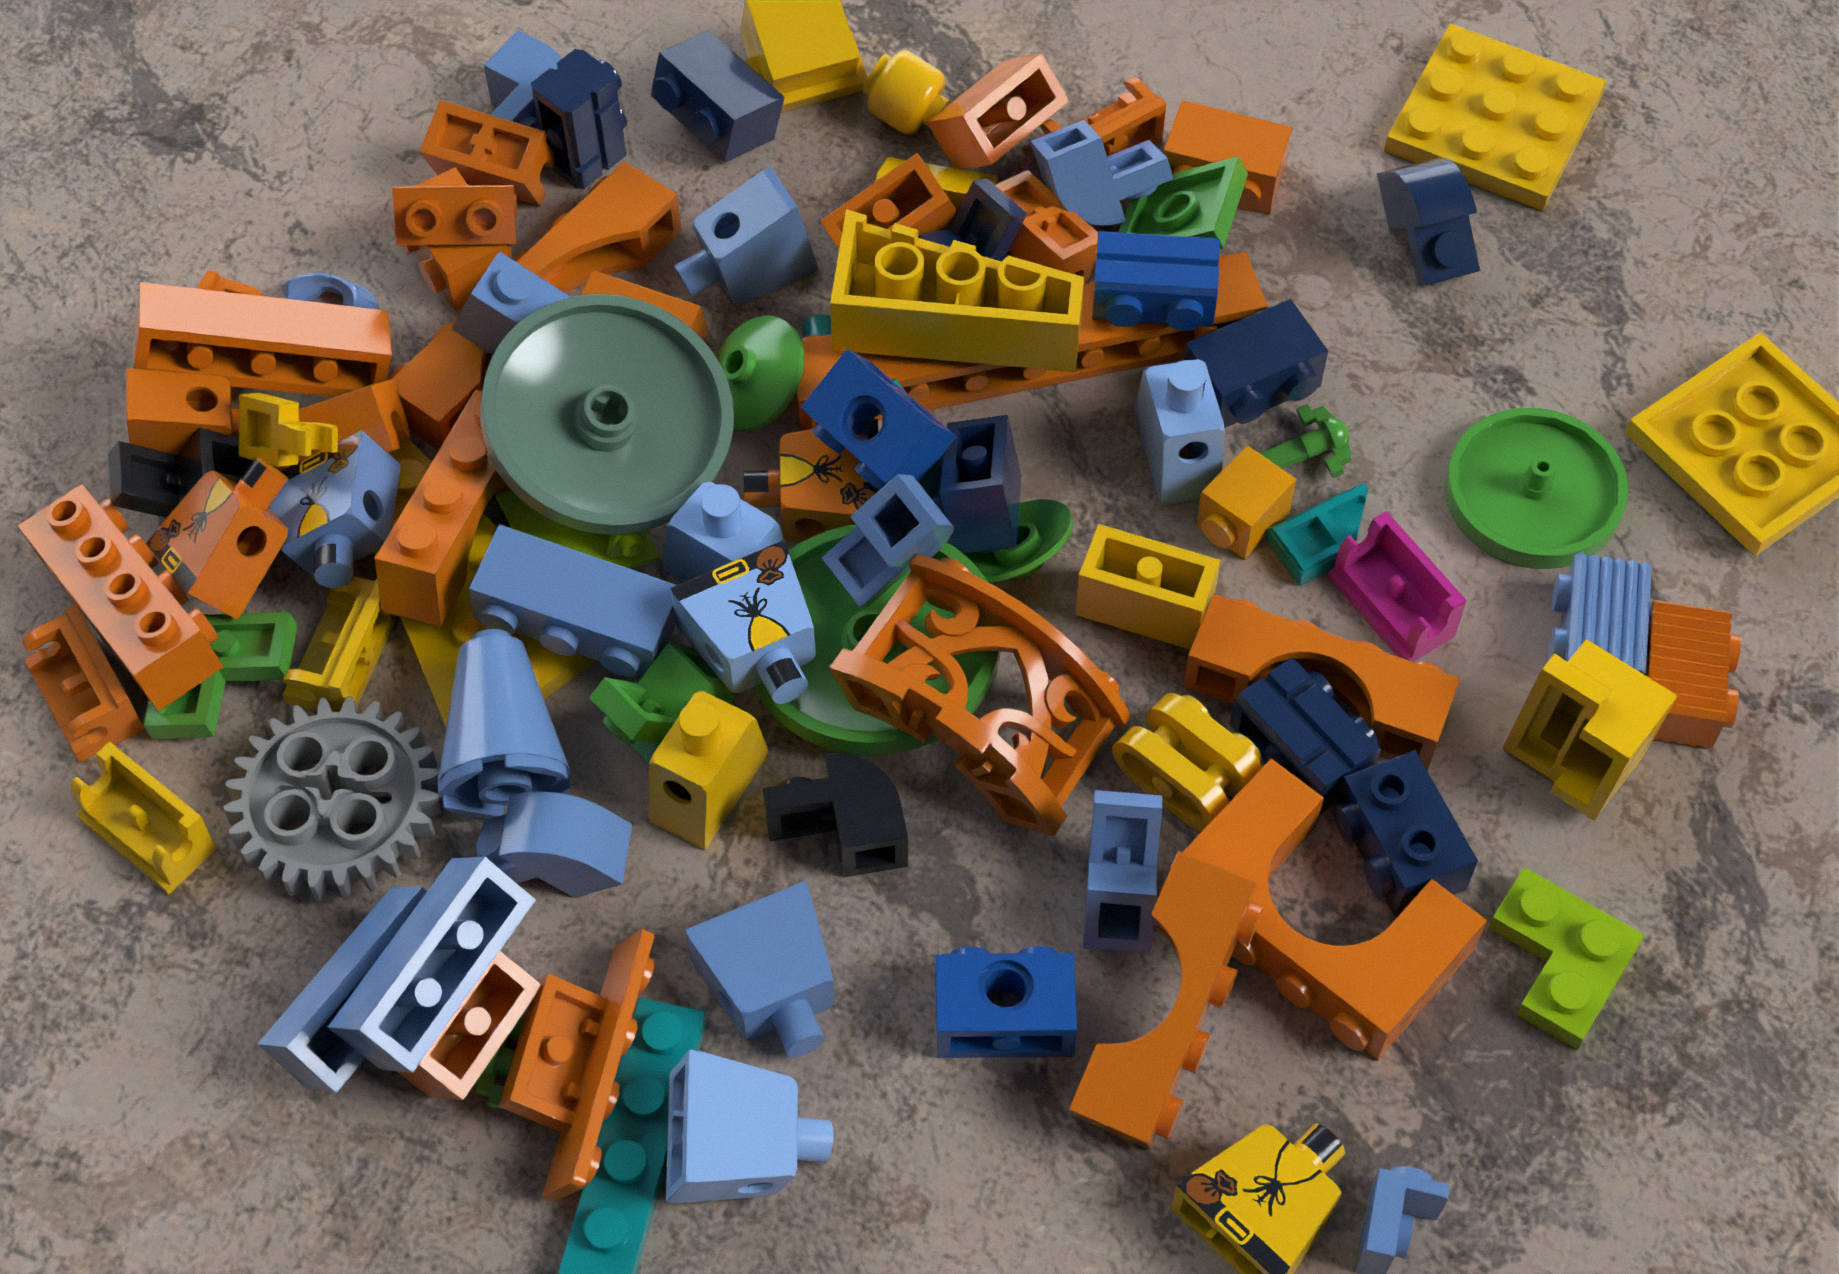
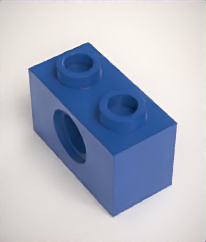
M849 349L845 350L800 407L817 422V425L812 430L813 434L839 454L848 449L860 460L854 470L878 490L883 488L897 474L912 475L920 484L957 438L954 433L872 362ZM882 414L880 431L875 437L868 440L867 432L870 423L875 417Z
M1034 946L1022 949L1018 953L990 954L987 950L978 947H963L953 950L950 954H936L937 1058L1074 1057L1077 1036L1074 953H1058L1053 948ZM1007 991L1014 993L1022 1001L1013 1007L1005 1008L993 1004L988 998L994 993Z

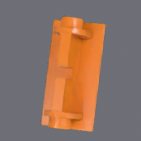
M514 185L392 187L396 245H489L517 243L515 218H517V197L514 195Z

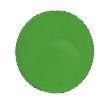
M1516 408L1492 414L1474 424L1464 433L1455 446L1445 479V494L1449 511L1457 526L1481 550L1499 560L1516 566L1534 569H1554L1570 566L1575 554L1583 552L1590 556L1596 554L1608 544L1620 524L1627 505L1628 480L1624 465L1615 449L1599 432L1588 424L1558 411L1542 408Z

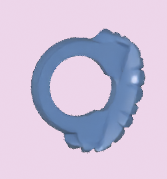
M310 273L297 276L296 278L292 277L281 285L283 296L286 299L310 302L327 291L344 297L343 306L377 309L376 298L365 287L327 273Z

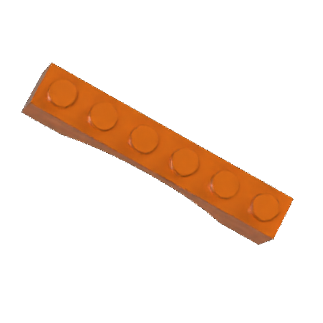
M623 161L610 175L600 178L593 185L590 193L570 212L560 215L552 225L551 230L532 248L522 251L514 261L564 293H568L585 284L592 270L611 275L616 272L643 268L682 231L678 195ZM458 317L451 323L439 328L431 342L410 362L401 364L390 378V380L396 379L399 388L397 393L406 415L410 432L438 451L474 391L483 390L486 372L493 357L492 354L452 330Z

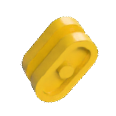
M1165 694L1146 713V722L1150 730L1140 726H1133L1112 747V754L1117 765L1134 784L1147 794L1162 795V805L1188 826L1200 832L1228 805L1229 801L1225 794L1235 797L1262 769L1260 763L1261 754L1255 744L1242 734H1232L1210 717L1209 712L1201 702L1190 695Z

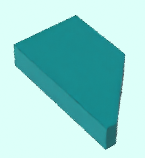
M1364 482L1268 529L1266 542L1299 586L1328 573L1329 570L1334 568L1339 547L1348 536H1351L1355 541L1357 540L1369 490Z

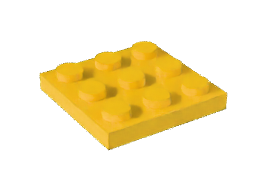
M1450 23L1388 133L1384 152L1413 163L1448 158L1459 167L1467 183L1544 211L1603 95L1607 80Z
M1761 332L1631 418L1625 434L1754 556L1760 554L1839 498V402Z

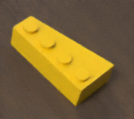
M846 209L830 301L832 350L845 351L849 349L857 353L1076 372L1084 277L1012 256H1007L1002 262L981 256L976 252V246L953 240L951 247L918 238V230L895 223L892 230L868 224L867 215Z

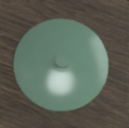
M588 294L561 299L543 306L521 320L505 336L491 358L486 372L481 394L480 421L484 443L493 465L506 485L523 502L544 517L561 525L580 531L611 535L642 532L670 522L671 518L702 483H714L731 444L734 410L729 383L719 361L704 340L682 320L653 304L639 299L611 294Z

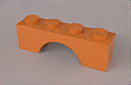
M475 390L374 558L381 611L441 627L466 583L470 550L485 507L495 493L511 490L497 472L484 443L480 421L482 391Z
M1217 594L1213 595L1188 654L1183 683L1184 688L1234 705V700L1240 692L1259 679H1265L1269 672L1288 659H1295L1308 673L1314 670L1323 675L1331 685L1335 696L1348 705L1355 715L1362 717L1369 723L1378 738V747L1381 749L1379 756L1390 760L1416 750L1428 771L1461 678L1447 674L1431 663L1412 662L1388 654L1372 643L1351 641L1324 632L1311 622L1290 620L1263 611L1250 601L1244 599L1231 600Z
M1180 851L1177 852L1151 913L1154 927L1171 944L1181 965V985L1177 1000L1168 1016L1148 1034L1129 1042L1096 1044L1069 1108L1073 1117L1151 1150L1157 1135L1169 1139L1184 1103L1183 1099L1174 1096L1179 1080L1184 1070L1196 1074L1210 1041L1211 1035L1201 1031L1206 1015L1211 1005L1223 1009L1234 984L1238 970L1227 965L1237 941L1249 945L1259 924L1264 906L1254 903L1256 882Z

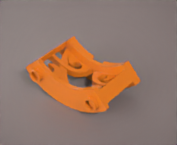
M916 554L908 564L911 572L854 650L851 651L843 648L829 668L855 711L868 714L893 725L924 744L932 734L959 754L960 757L954 764V767L984 795L997 812L1001 821L1055 836L1068 817L1062 805L1116 725L1124 727L1131 717L1128 708L1118 694L1120 691L1119 685L1113 677L1099 670L1061 631L1021 601L989 582L971 574L967 567L955 559L942 558L939 561ZM926 600L932 606L955 613V617L948 619L939 616L934 609L929 612L925 617V626L934 637L932 639L909 624ZM896 641L909 648V650L888 664L882 662ZM976 651L1013 653L1025 683L1028 713L1004 708L992 711L978 719L965 709L968 698L967 679L961 666L952 656ZM941 674L948 685V693L942 694L926 684L925 681L935 680ZM1064 698L1072 711L1082 716L1066 741L1051 730V725L1056 728H1065L1077 718L1067 712L1064 706ZM1000 727H1008L1018 731L1011 738L1013 748L998 735ZM1048 753L1054 759L1041 777Z

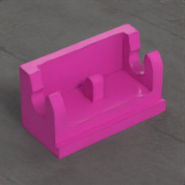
M1385 511L1372 519L1367 529L1368 534L1360 544H1357L1351 536H1348L1342 542L1338 550L1335 566L1329 570L1328 578L1397 657L1414 662L1455 637L1467 600L1392 516Z

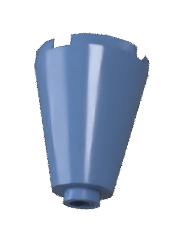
M487 629L475 633L471 640L460 647L437 781L439 799L443 797V807L449 812L465 817L492 819L505 814V806H508L510 795L524 792H553L569 795L571 792L570 768L523 642L510 636L507 631L500 629Z

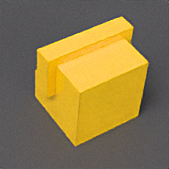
M745 0L740 35L748 56L745 62L785 97L781 113L863 90L868 76L840 0Z
M1586 639L1568 662L1554 653L1545 664L1502 749L1555 782L1549 791L1550 793L1595 821L1642 760L1678 696Z

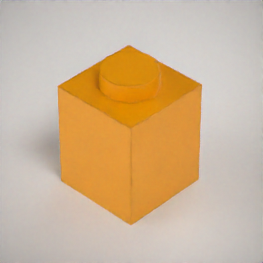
M1247 445L1201 492L1196 526L1202 530L1206 538L1214 545L1224 549L1228 548L1245 560L1264 541L1268 529L1281 523L1290 513L1297 479Z

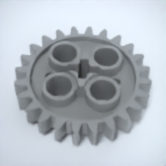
M347 697L340 712H332L326 698H321L317 708V715L308 717L306 712L299 705L293 707L295 723L287 727L281 721L272 718L269 720L274 736L269 741L253 735L248 739L256 756L255 758L235 757L233 762L242 778L226 781L225 787L233 801L224 805L223 808L230 825H233L228 831L236 848H242L240 852L249 869L259 866V871L266 884L271 885L282 877V882L288 895L294 896L307 882L315 901H321L328 885L336 884L342 898L349 899L352 881L361 879L371 892L377 890L376 872L383 869L395 878L400 877L401 873L396 858L404 855L418 860L421 857V853L414 837H434L435 830L428 816L442 814L443 811L439 795L436 794L438 792L439 770L434 768L438 764L432 747H424L425 742L421 730L418 727L407 730L403 715L399 711L384 720L379 702L374 701L363 714H360L353 697ZM319 761L314 768L307 771H296L307 762ZM371 766H384L379 772L373 775H360L365 769ZM296 819H308L302 827L295 830H283L290 822ZM359 824H374L368 831L362 834H349Z

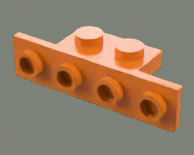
M642 928L614 946L600 995L547 973L537 980L542 987L528 1007L498 1107L560 1132L542 1198L551 1202H556L586 1187L592 1181L600 1164L602 1152L601 1148L596 1146L602 1122L613 1111L619 1096L620 1086L614 1079L620 1058L627 1053L636 1035L637 1021L632 1018L637 997L647 987L654 970V959L649 957L654 934Z

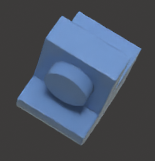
M517 30L484 64L491 104L497 106L490 115L539 129L531 82L549 68L557 69L556 63L562 59L561 56L547 44Z
M1085 120L1031 141L1040 174L1047 187L1069 212H1076L1089 224L1105 226L1125 222L1120 200L1125 198L1138 199L1148 196L1157 189L1158 185L1173 179L1168 158L1150 140L1107 156L1102 138Z
M897 474L850 516L857 527L827 552L822 559L858 606L869 607L911 570L908 564L916 554L932 558L948 541L954 527L914 476Z
M1095 790L1087 868L1083 948L1151 954L1154 926L1151 913L1156 904L1157 858L1162 818V795Z
M553 792L518 793L510 795L506 814L483 821L482 830L477 840L476 857H486L516 883L538 877L577 898L623 884L632 824L606 808L576 796Z

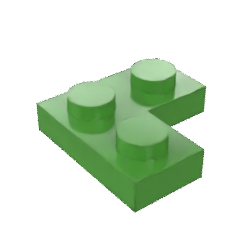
M242 613L238 620L227 614L204 615L219 636V639L210 644V646L222 663L223 668L159 712L149 701L143 727L152 739L214 737L226 682L283 680L290 668L298 627L291 613Z

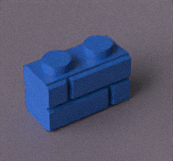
M1098 231L1092 319L1107 320L1112 325L1119 327L1133 326L1138 322L1168 324L1170 327L1180 331L1193 330L1199 326L1213 327L1218 297L1220 239Z

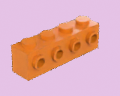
M140 282L134 325L133 369L218 375L229 379L231 387L336 397L369 385L387 381L392 357L387 310Z
M80 484L18 525V528L42 563L72 602L78 605L83 616L158 712L223 668L222 663L210 646V644L219 639L210 622L198 607L186 613L182 605L188 602L189 599L167 569L156 576L152 569L159 565V562L137 533L126 539L123 533L129 530L130 527L115 506H111L109 498L98 504L84 485Z

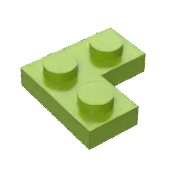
M1526 867L1522 869L1488 927L1493 932L1547 962L1516 1015L1576 1050L1579 1049L1645 936L1643 933Z

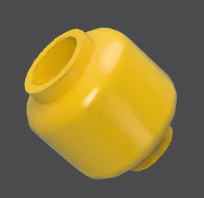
M901 50L893 55V57L885 53L871 71L862 90L865 94L869 95L867 99L868 111L907 136L916 133L923 124L929 127L927 122L947 107L950 102L949 99L942 96L946 85L944 74L907 50Z

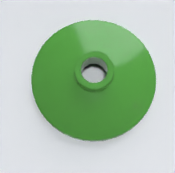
M764 315L746 321L728 336L716 354V358L729 383L734 410L733 430L750 432L770 424L787 408L799 387L804 369L803 343L797 330L790 323L779 317Z
M1038 499L1022 502L1019 504L1016 547L997 549L992 553L985 554L978 552L963 554L977 566L989 583L1010 578H1025L1039 571L1044 562L1062 548L1072 533L1074 520L1068 507L1059 501Z

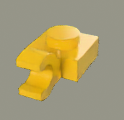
M264 393L239 395L240 457L255 460L258 457L272 466L282 467L297 465L298 455L311 456V449L330 453L338 452V427L327 423L300 422L299 402Z

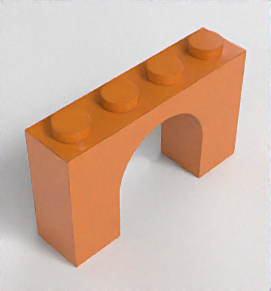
M1270 759L1182 853L1256 882L1254 903L1264 906L1250 944L1246 945L1237 941L1232 956L1244 965H1256L1275 980L1278 990L1287 1000L1300 1008L1309 1007L1330 1023V1028L1334 1035L1344 1045L1355 1051L1364 1050L1378 1061L1475 950L1487 920L1431 879L1384 932L1366 942L1347 946L1327 945L1311 940L1295 931L1276 910L1269 893L1268 881L1316 828L1324 798L1273 759Z

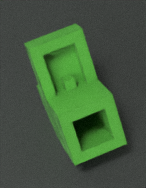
M667 643L638 683L604 677L589 699L606 714V717L603 719L604 725L615 736L627 742L649 764L652 755L694 693L704 691L729 704L738 693L729 691L695 648Z

